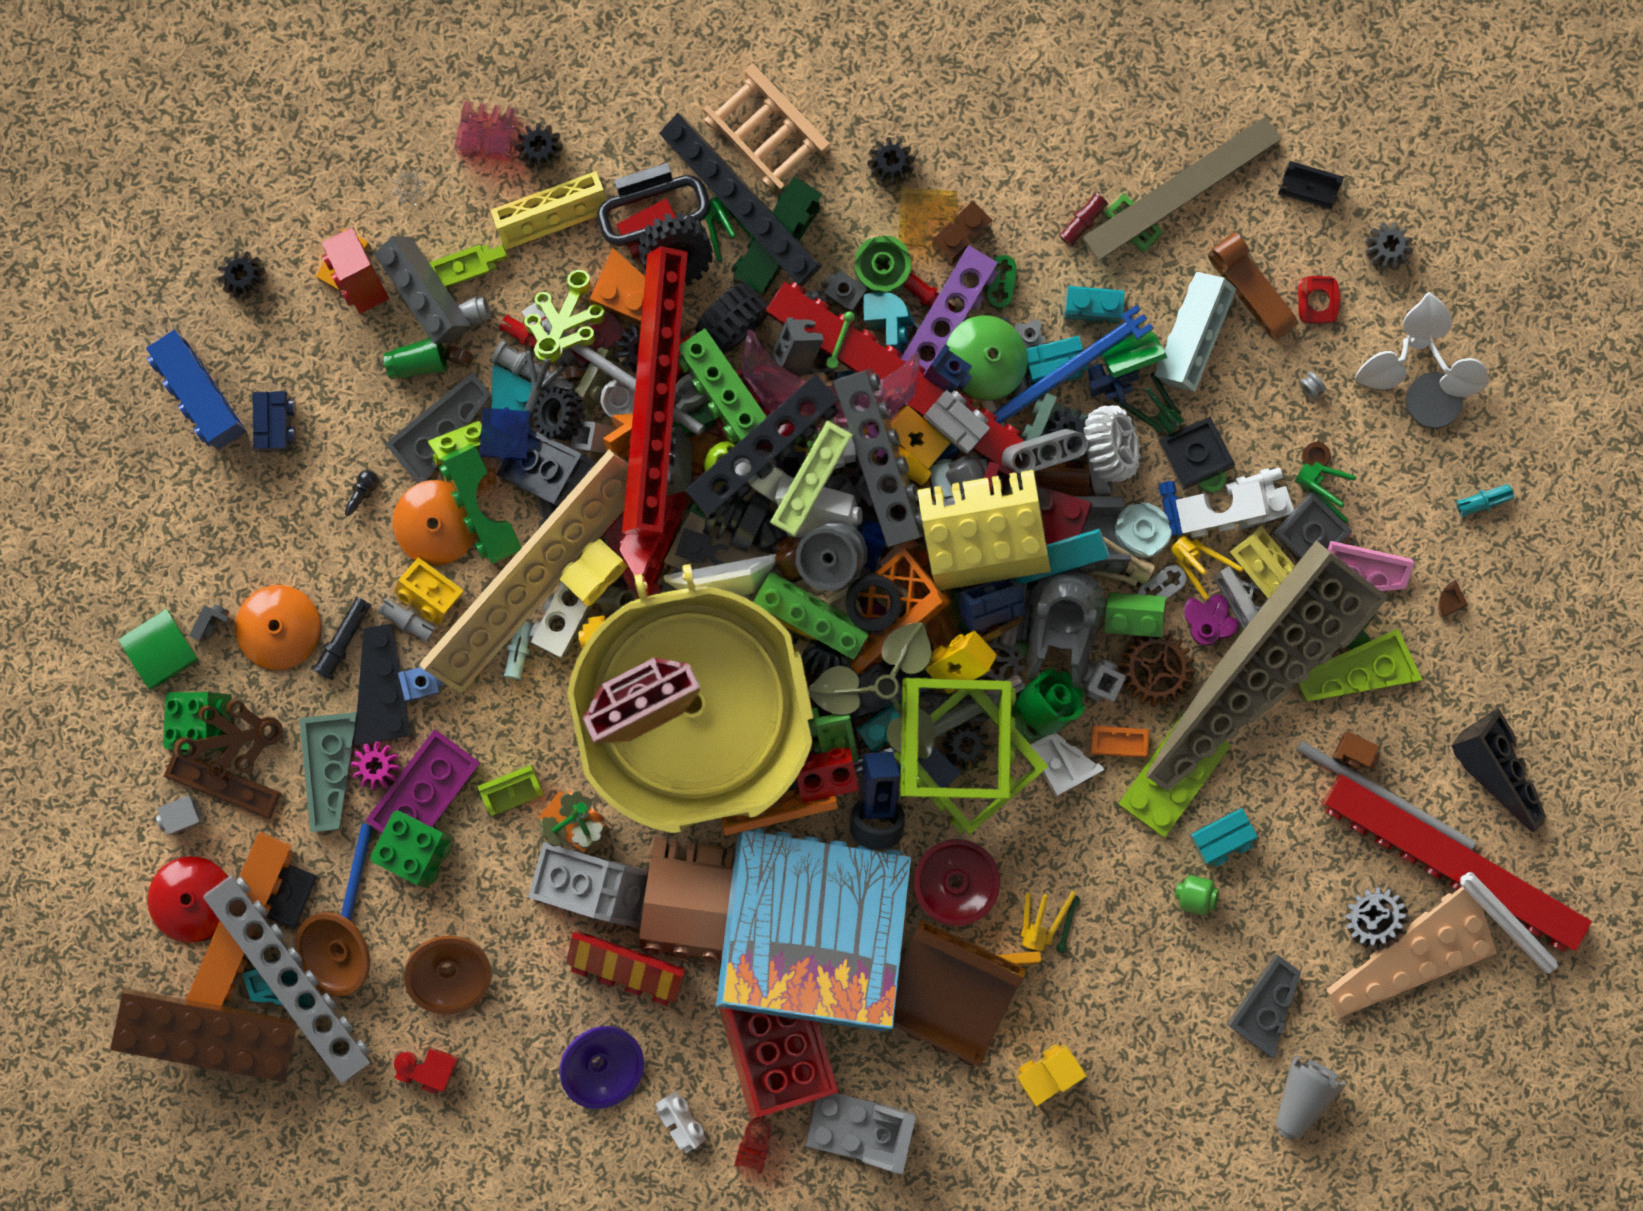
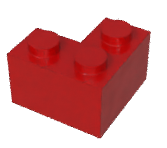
M352 227L322 242L326 254L322 255L329 270H335V273L331 274L339 290L345 289L341 293L348 306L354 304L359 314L390 299Z

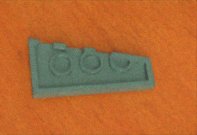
M357 712L299 718L310 832L339 830L341 828Z

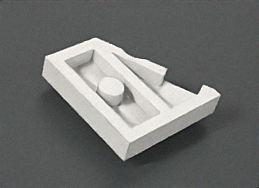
M1058 734L1047 735L1031 744L1033 749L1049 766L1042 774L1055 797L1104 770L1100 764H1096L1088 759L1075 746L1067 744L1065 739Z

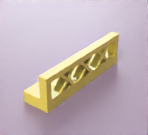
M595 171L491 210L502 243L507 250L597 217L599 206L607 199ZM595 183V186H592L587 189H582L584 186ZM566 194L565 197L555 199L559 195ZM540 204L538 207L529 209L532 205ZM510 213L513 214L511 217L502 220L499 218Z
M1262 525L1230 551L1268 599L1295 567Z

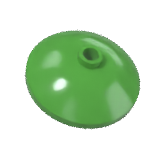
M986 315L969 318L952 331L946 342L951 352L972 365L968 372L972 375V378L963 390L958 388L967 396L986 401L1000 399L1014 391L1024 378L1028 362L1024 341L1013 326L1000 318ZM988 350L995 352V359L989 357Z

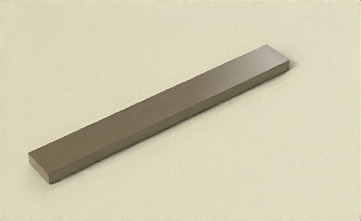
M1266 116L1085 235L1082 241L1096 261L1099 262L1280 142L1281 137Z

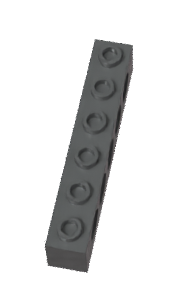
M870 368L833 381L850 434H852V440L887 547L921 537L925 533L921 512H919L916 504L918 493L914 484L909 482L907 476L909 466L904 456L901 457L898 449L900 438L896 429L891 427L889 421L891 411L887 401L882 400L880 393L882 383L877 373L874 374L873 369ZM861 394L867 395L870 399V407L868 409L863 408L859 404V396ZM869 422H875L879 426L878 436H873L869 433ZM879 449L886 451L888 454L887 464H883L877 459V451ZM887 477H892L896 480L898 485L896 491H891L887 488ZM896 505H902L906 509L907 515L905 519H901L895 514Z

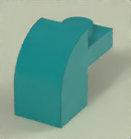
M877 292L864 294L865 323L871 330L886 328V346L890 345L903 354L904 344L908 343L906 326H915L912 313L904 302L892 293Z

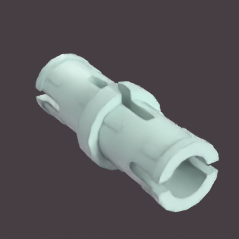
M524 622L513 635L511 645L507 647L509 656L504 677L516 680L522 679L521 675L525 658L530 653L528 644L533 627L532 623Z

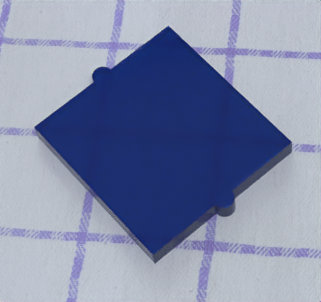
M504 407V409L483 408L480 457L500 458L501 461H505V459L526 460L530 411L509 410L508 407Z

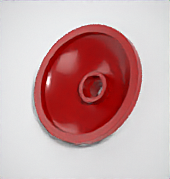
M196 856L181 857L163 866L153 878L148 891V909L157 928L166 936L181 942H199L211 938L220 919L203 897L204 894L228 878L227 874L216 863ZM185 894H189L192 898L191 903L188 905L184 904L182 900Z

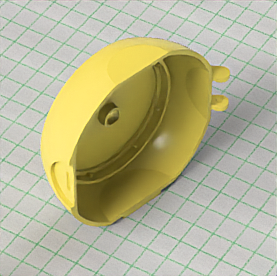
M690 564L684 565L683 571L685 574H682L683 581H687V589L660 593L648 597L645 590L647 589V584L643 582L644 577L642 574L635 575L640 599L629 602L621 607L596 629L576 661L568 686L569 704L583 770L587 780L601 797L623 815L645 826L671 833L681 832L682 829L716 818L738 815L755 817L773 805L797 778L812 745L808 719H812L813 714L799 650H793L790 633L774 616L747 598L718 588L695 587ZM654 657L679 663H689L701 687L698 696L701 697L702 707L699 711L694 713L685 711L682 715L632 741L595 744L583 716L589 710L602 684Z

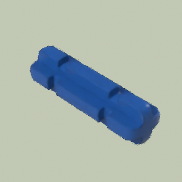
M1163 482L1159 484L1160 495L1164 497L1162 504L1168 521H1170L1171 537L1181 536L1183 533L1176 504L1178 496H1175V492H1177L1175 482Z

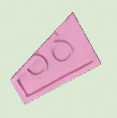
M1330 541L1328 547L1329 551L1380 591L1406 589L1414 565L1412 559Z

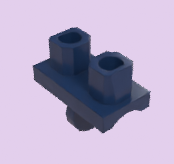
M1102 364L1089 367L1087 373L1091 398L1104 393L1107 401L1117 398L1120 405L1126 403L1125 394L1133 392L1131 383L1139 380L1138 373H1140V370L1137 369L1114 378L1110 374L1106 375Z

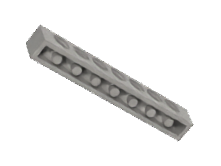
M232 874L204 894L203 898L342 1084L370 1063L367 1056L371 1053L362 1039L356 1041L350 1033L354 1030L345 1016L339 1018L333 1010L337 1007L328 993L322 995L316 987L320 984L311 970L305 972L299 963L302 961V958L292 946L288 949L282 939L285 938V935L276 923L271 926L265 916L268 912L259 900L253 902L247 894L251 889L242 877L236 879ZM234 900H241L246 904V911L240 915L233 914L229 908L230 903ZM250 924H260L264 929L263 934L258 938L250 937L246 931ZM268 947H276L280 950L281 955L277 960L269 961L265 958L264 951ZM284 971H295L298 975L297 981L293 984L284 983L281 979ZM304 993H310L314 996L315 1002L310 1007H303L298 1002L299 997ZM319 1017H329L332 1021L331 1027L327 1030L318 1029L315 1022ZM340 1039L347 1041L349 1044L348 1050L344 1053L335 1052L332 1048L335 1041Z

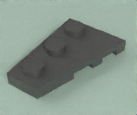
M1275 954L1226 1025L1275 1059L1276 1046L1280 1034L1283 1033L1284 1020L1288 1007L1292 1003L1301 971Z

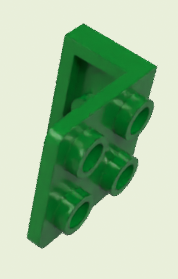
M213 692L167 693L165 697L163 747L168 750H174L176 741L182 737L199 740L226 734L212 723L203 722L199 718V710L205 705H210L217 709L219 715L230 722L231 715L227 713L226 706L231 701L232 694ZM212 710L205 712V719L212 717ZM188 743L181 746V750L189 749ZM227 746L211 749L210 751H224Z
M394 811L371 855V861L418 886L428 889L430 884L432 885L437 880L440 872L438 868L443 858H447L453 846L451 842L454 837L434 829L401 811Z

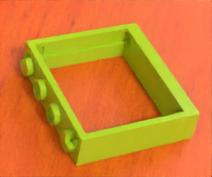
M903 679L900 796L1009 799V793L1014 791V777L1010 775V764L1014 763L1015 758L1014 746H1010V734L1015 732V718L1011 717V705L1015 704L1016 692L1015 688H1011V681ZM919 688L1000 690L998 789L917 787Z
M960 689L930 715L934 724L969 694L999 728V708L983 690ZM1016 728L1014 734H1010V742L1031 765L1032 769L1014 783V791L1009 793V799H996L969 822L948 797L931 798L941 812L945 809L949 811L953 816L950 822L960 834L964 831L968 835L974 832L1049 767ZM896 752L894 757L901 764V753ZM917 762V784L921 788H940Z

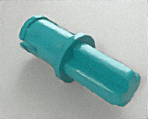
M1509 484L1485 492L1484 490H1479V494L1457 500L1456 507L1458 512L1461 511L1460 517L1464 518L1482 510L1488 512L1490 507L1513 500V489Z

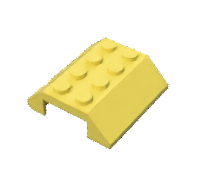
M1033 470L1021 472L1024 489L1021 491L1019 490L1017 473L1010 474L1009 480L1013 495L1002 496V485L999 476L992 477L995 494L992 496L990 494L988 478L963 482L966 498L963 501L959 483L952 484V495L955 499V505L944 507V492L941 486L934 487L937 503L934 506L930 488L918 490L934 583L940 591L1051 572Z

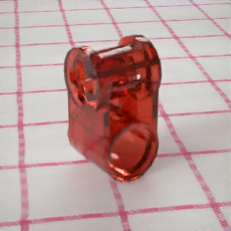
M762 1116L751 1118L748 1121L743 1140L739 1145L734 1167H747L757 1170V1173L762 1175L772 1133V1125L768 1118ZM753 1124H764L767 1133L763 1137L754 1136L751 1133V1126Z

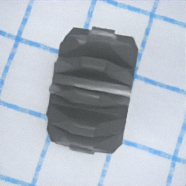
M1385 222L1381 223L1379 230L1373 228L1370 231L1372 237H1368L1365 240V244L1370 246L1365 251V254H1374L1375 257L1371 260V264L1374 265L1381 261V270H1385L1388 263L1393 270H1396L1399 263L1403 265L1407 263L1406 255L1413 253V249L1407 246L1412 243L1413 238H1404L1403 235L1407 232V228L1404 227L1400 232L1397 231L1398 225L1396 222L1391 224L1390 229ZM1387 241H1389V245L1393 243L1395 246L1391 252L1389 248L1386 250L1383 246Z

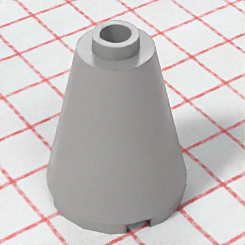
M1299 1055L1294 1056L1291 1061L1275 1123L1280 1128L1278 1132L1290 1140H1294L1295 1137L1301 1138L1346 1085L1344 1080L1340 1083L1336 1081L1339 1075L1325 1066L1310 1059L1307 1064L1300 1062L1302 1056Z

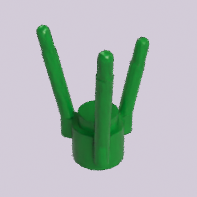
M716 196L710 199L711 208L705 220L708 224L716 260L720 263L722 262L714 221L717 225L723 223L730 237L735 238L736 234L729 222L732 215L750 238L753 235Z
M1315 462L1313 466L1305 463L1297 475L1295 483L1308 493L1313 492L1344 523H1347L1348 518L1328 500L1340 508H1343L1345 504L1320 486L1325 478L1321 475V472L1352 481L1356 480V476L1325 467L1318 462Z

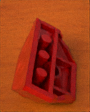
M684 492L666 496L663 533L649 538L626 534L620 541L619 550L633 576L642 574L644 577L643 582L647 584L646 594H649L656 586L665 565L664 560L674 543L673 539L680 526L682 511L685 509L688 501Z

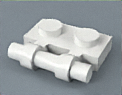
M1268 468L1260 470L1257 475L1248 478L1244 476L1235 478V482L1225 485L1228 495H1232L1231 487L1257 481L1264 483L1270 517L1263 518L1264 523L1288 516L1294 510L1286 486L1274 488L1273 481L1283 478L1280 468L1270 471ZM1246 522L1237 524L1240 531L1257 526H1247Z

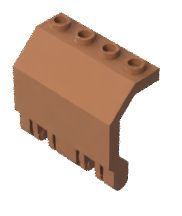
M655 837L644 897L639 949H644L645 952L650 954L672 953L678 958L701 957L706 962L722 960L733 872L732 862L735 856L734 848L728 847L725 866H722L724 847L699 843L697 861L693 862L696 843L689 842L686 852L687 859L683 861L675 859L678 852L677 840L671 839L668 858H665L668 839Z

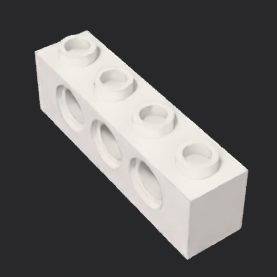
M560 582L557 585L559 588L555 596L550 595L543 607V611L546 613L541 622L538 620L535 622L530 636L533 637L531 640L532 644L564 659L592 604L587 607L578 599L574 606H566L563 599L571 591ZM555 617H562L565 620V627L559 632L552 631L550 623Z

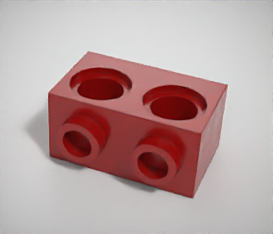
M849 747L833 748L828 752L816 755L808 754L797 776L802 803L859 791ZM840 767L845 768L844 770L839 772L834 771L835 769ZM809 774H817L813 778L806 777Z

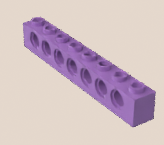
M968 245L903 354L902 360L908 364L914 361L926 369L924 374L927 372L934 359L930 362L923 361L919 356V350L923 347H930L934 351L936 358L952 331L959 324L967 320L965 317L971 308L975 311L977 310L984 298L980 294L985 284L991 286L998 274V271L994 269L998 262ZM967 274H972L977 278L978 285L975 288H967L964 286L962 278ZM954 298L961 300L964 306L963 310L959 313L950 311L948 308L949 300ZM935 324H946L949 328V334L946 337H938L933 330ZM882 391V400L887 401L890 407V421L898 411L894 410L890 405L892 397ZM869 422V433L873 436H878L879 433L875 428L876 423ZM879 449L877 451V458L882 459L884 454L887 456L888 454L886 451Z

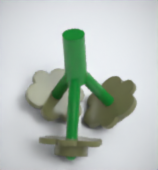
M574 791L572 795L564 794L560 798L562 806L559 812L562 816H566V819L561 823H558L555 817H543L540 820L541 834L553 847L566 842L564 837L566 835L565 827L570 823H579L572 829L574 834L572 841L574 844H579L583 849H587L593 843L599 842L601 840L600 834L604 829L603 825L599 822L593 823L592 820L584 821L589 816L588 810L592 806V801L589 797L582 796L580 791Z

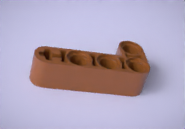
M1233 232L1211 249L1208 258L1219 274L1236 288L1235 294L1269 337L1277 341L1298 325V320L1249 258L1250 250L1246 242L1238 233Z

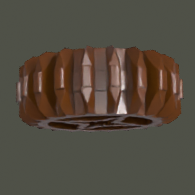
M1168 633L1165 640L1162 637H1155L1153 639L1151 636H1145L1146 641H1143L1137 635L1134 637L1138 645L1137 647L1130 642L1126 644V648L1131 654L1126 652L1120 654V657L1127 660V663H1119L1118 668L1126 669V673H1123V675L1126 676L1125 679L1128 678L1129 683L1125 684L1122 688L1124 691L1131 687L1134 688L1135 691L1130 695L1131 699L1141 694V705H1144L1147 699L1151 698V707L1155 708L1157 706L1158 699H1160L1162 706L1166 707L1168 706V696L1174 703L1179 700L1175 693L1176 691L1183 696L1187 694L1182 684L1187 686L1193 684V681L1186 678V675H1194L1195 669L1187 668L1186 665L1194 663V658H1184V655L1189 653L1190 649L1187 647L1180 651L1178 647L1183 643V640L1178 639L1174 644L1171 643L1172 633ZM1160 646V650L1154 659L1137 656L1146 647ZM1168 651L1172 652L1176 657L1179 673H1176L1175 670L1167 665ZM1160 660L1162 665L1160 668H1163L1165 673H1158L1152 680L1153 674L1151 673L1152 670L1149 669V664L1154 665ZM1134 665H1137L1138 668H1141L1146 673L1147 678L1144 687L1139 684L1135 677ZM1163 678L1176 682L1167 691H1152L1158 679Z

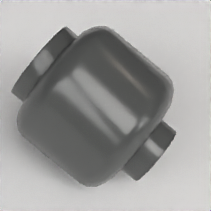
M969 455L949 464L950 469L946 472V478L951 488L953 487L952 484L959 483L961 494L964 493V495L963 482L983 479L985 475V470L980 460L976 457L970 458Z

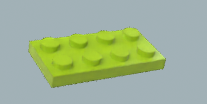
M1184 713L1118 802L1119 806L1163 838L1169 833L1231 747L1226 741L1216 747L1217 752L1209 758L1206 756L1196 764V769L1169 791H1166L1146 776L1148 770Z

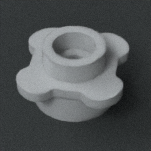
M1033 319L1030 323H1018L1015 325L1014 328L1023 339L1026 349L1045 343V337L1041 334V322L1039 320ZM1031 332L1032 337H1028L1027 333Z

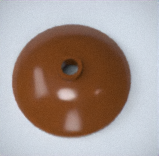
M332 912L317 913L301 924L296 933L294 948L302 958L301 964L304 971L311 970L320 983L316 986L318 990L324 994L328 993L330 996H345L359 989L366 981L370 970V952L360 930L344 916Z
M459 936L436 937L422 943L408 958L404 969L405 987L410 998L419 1007L436 1014L463 1012L476 1005L486 994L491 982L490 962L481 947L471 940ZM446 963L451 964L449 967H443L442 965Z

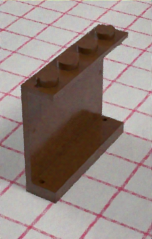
M921 920L899 965L892 1029L898 1028L903 1030L907 1036L916 1041L924 1040L932 1044L933 1048L941 1053L949 1052L958 1056L959 1060L964 1064L981 1067L984 1055L1017 988L1020 987L1024 979L1026 969Z

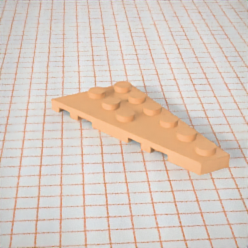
M1463 887L1452 895L1449 893L1441 899L1442 903L1431 912H1424L1405 927L1406 934H1397L1400 940L1398 943L1391 940L1390 948L1385 947L1380 952L1376 950L1369 956L1371 959L1360 968H1353L1327 989L1337 1018L1497 954L1483 908Z

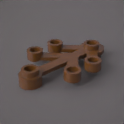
M233 699L226 706L227 713L235 718H242L253 727L241 730L219 715L216 708L205 705L199 710V718L205 723H212L226 734L199 740L182 737L176 741L174 753L181 760L189 762L196 759L201 751L227 746L218 760L210 762L207 766L209 776L214 779H221L226 775V768L245 742L254 740L246 755L238 756L234 762L235 768L238 771L249 773L252 771L254 762L266 745H273L280 740L283 733L281 723L273 717L261 719L246 709L243 702ZM235 704L240 705V710L237 713L232 712ZM212 710V717L205 719V712ZM271 726L270 734L264 735L265 727ZM188 743V751L182 753L181 746ZM244 759H247V760H248V765H247V767L244 768V769H241V767H240L241 762H242ZM220 765V772L214 775L213 768Z

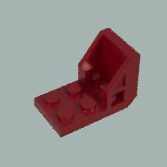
M989 462L984 478H988L991 496L995 495L992 477L999 476L1001 480L1002 496L1013 495L1009 478L1010 474L1016 472L1002 465ZM1017 473L1019 490L1021 491L1024 490L1021 474ZM1036 484L1046 545L1083 534L1093 504L1089 501Z

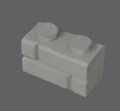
M946 390L923 418L967 455L990 429L986 425L989 420L977 409L971 412L965 406L967 400L954 390L950 393Z

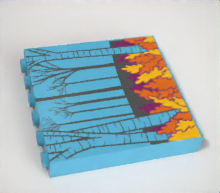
M760 828L740 832L736 840L716 1007L883 1032L892 1029L911 857L902 856L903 852L898 850H885V853L862 845H859L858 849L847 847V843L842 841H830V844L820 843L819 838L804 836L802 840L791 838V834L786 832H774V835L764 834L763 829Z

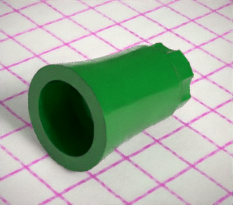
M430 337L407 346L395 348L393 351L384 353L383 356L384 365L390 380L448 371L447 359L444 358L445 350L443 344H434Z

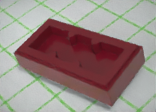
M612 312L605 315L603 322L590 326L594 331L595 341L587 347L595 352L600 347L609 350L615 346L616 341L624 339L620 332L625 330ZM586 334V335H583L582 337H583V338H586V337H589L590 335ZM570 349L582 368L591 363Z

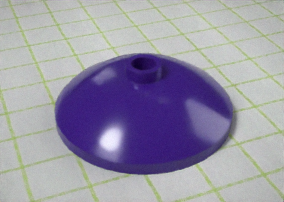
M601 1026L587 1030L569 1044L562 1056L559 1068L561 1085L568 1097L582 1107L604 1109L617 1105L631 1095L641 1080L644 1070L643 1052L635 1038L623 1029ZM600 1057L597 1062L592 1063L594 1058Z

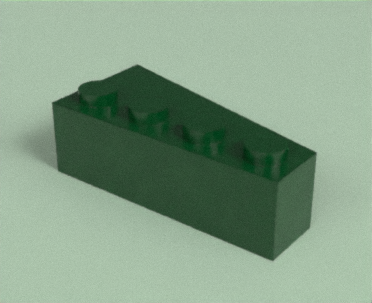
M794 176L789 185L780 194L777 200L778 203L772 212L800 241L823 206V194ZM753 236L747 245L749 249L744 258L740 257L732 268V272H734L733 281L737 284L747 282L763 298L782 267Z

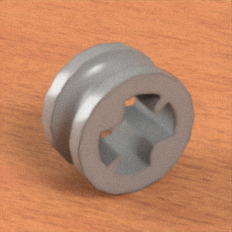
M1309 372L1306 374L1307 378L1301 379L1299 384L1311 398L1316 400L1319 397L1318 393H1324L1327 389L1318 376Z

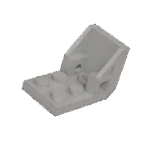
M543 842L528 898L595 919L641 928L649 870L590 856L560 846L553 847L549 843Z
M838 1093L816 1100L806 1147L861 1159L862 1162L903 1174L916 1115L909 1110Z

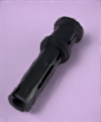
M357 596L354 598V602L331 642L323 645L324 651L317 664L312 665L310 668L331 681L335 678L333 674L341 660L346 659L347 653L345 650L369 608L372 606Z

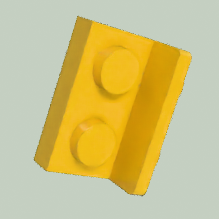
M419 557L399 578L394 591L400 601L406 605L413 606L426 620L433 621L437 625L443 622L446 613L464 592L463 589Z

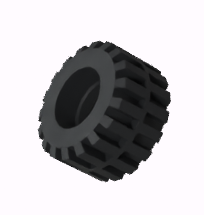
M747 282L739 283L726 291L704 312L696 324L695 331L699 333L706 329L721 352L726 354L757 329L767 317L765 310L769 305Z

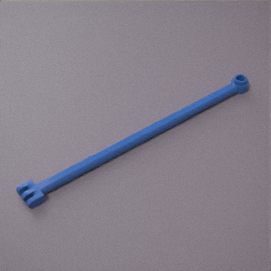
M1136 305L1122 314L1121 317L1125 321L1122 325L994 411L993 414L997 416L996 422L1002 424L1132 334L1138 340L1153 330L1154 327L1151 323L1140 329L1139 325L1147 320L1145 314L1135 320L1132 316L1136 315L1141 308ZM950 442L949 446L936 461L950 459L961 451Z

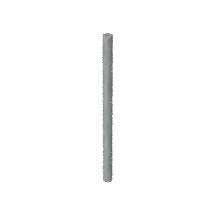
M549 321L543 326L544 331L548 334L552 330ZM564 332L562 338L567 337L570 334ZM579 343L570 347V349L635 392V378L587 346ZM674 406L673 419L696 435H701L705 426Z
M1304 741L1300 742L1296 749L1298 752L1332 772L1348 777L1446 836L1473 850L1476 842Z

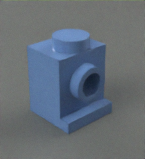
M422 667L398 673L404 699L407 702L441 694L440 686H444V682L426 672ZM423 676L427 680L426 685L419 687L417 679Z

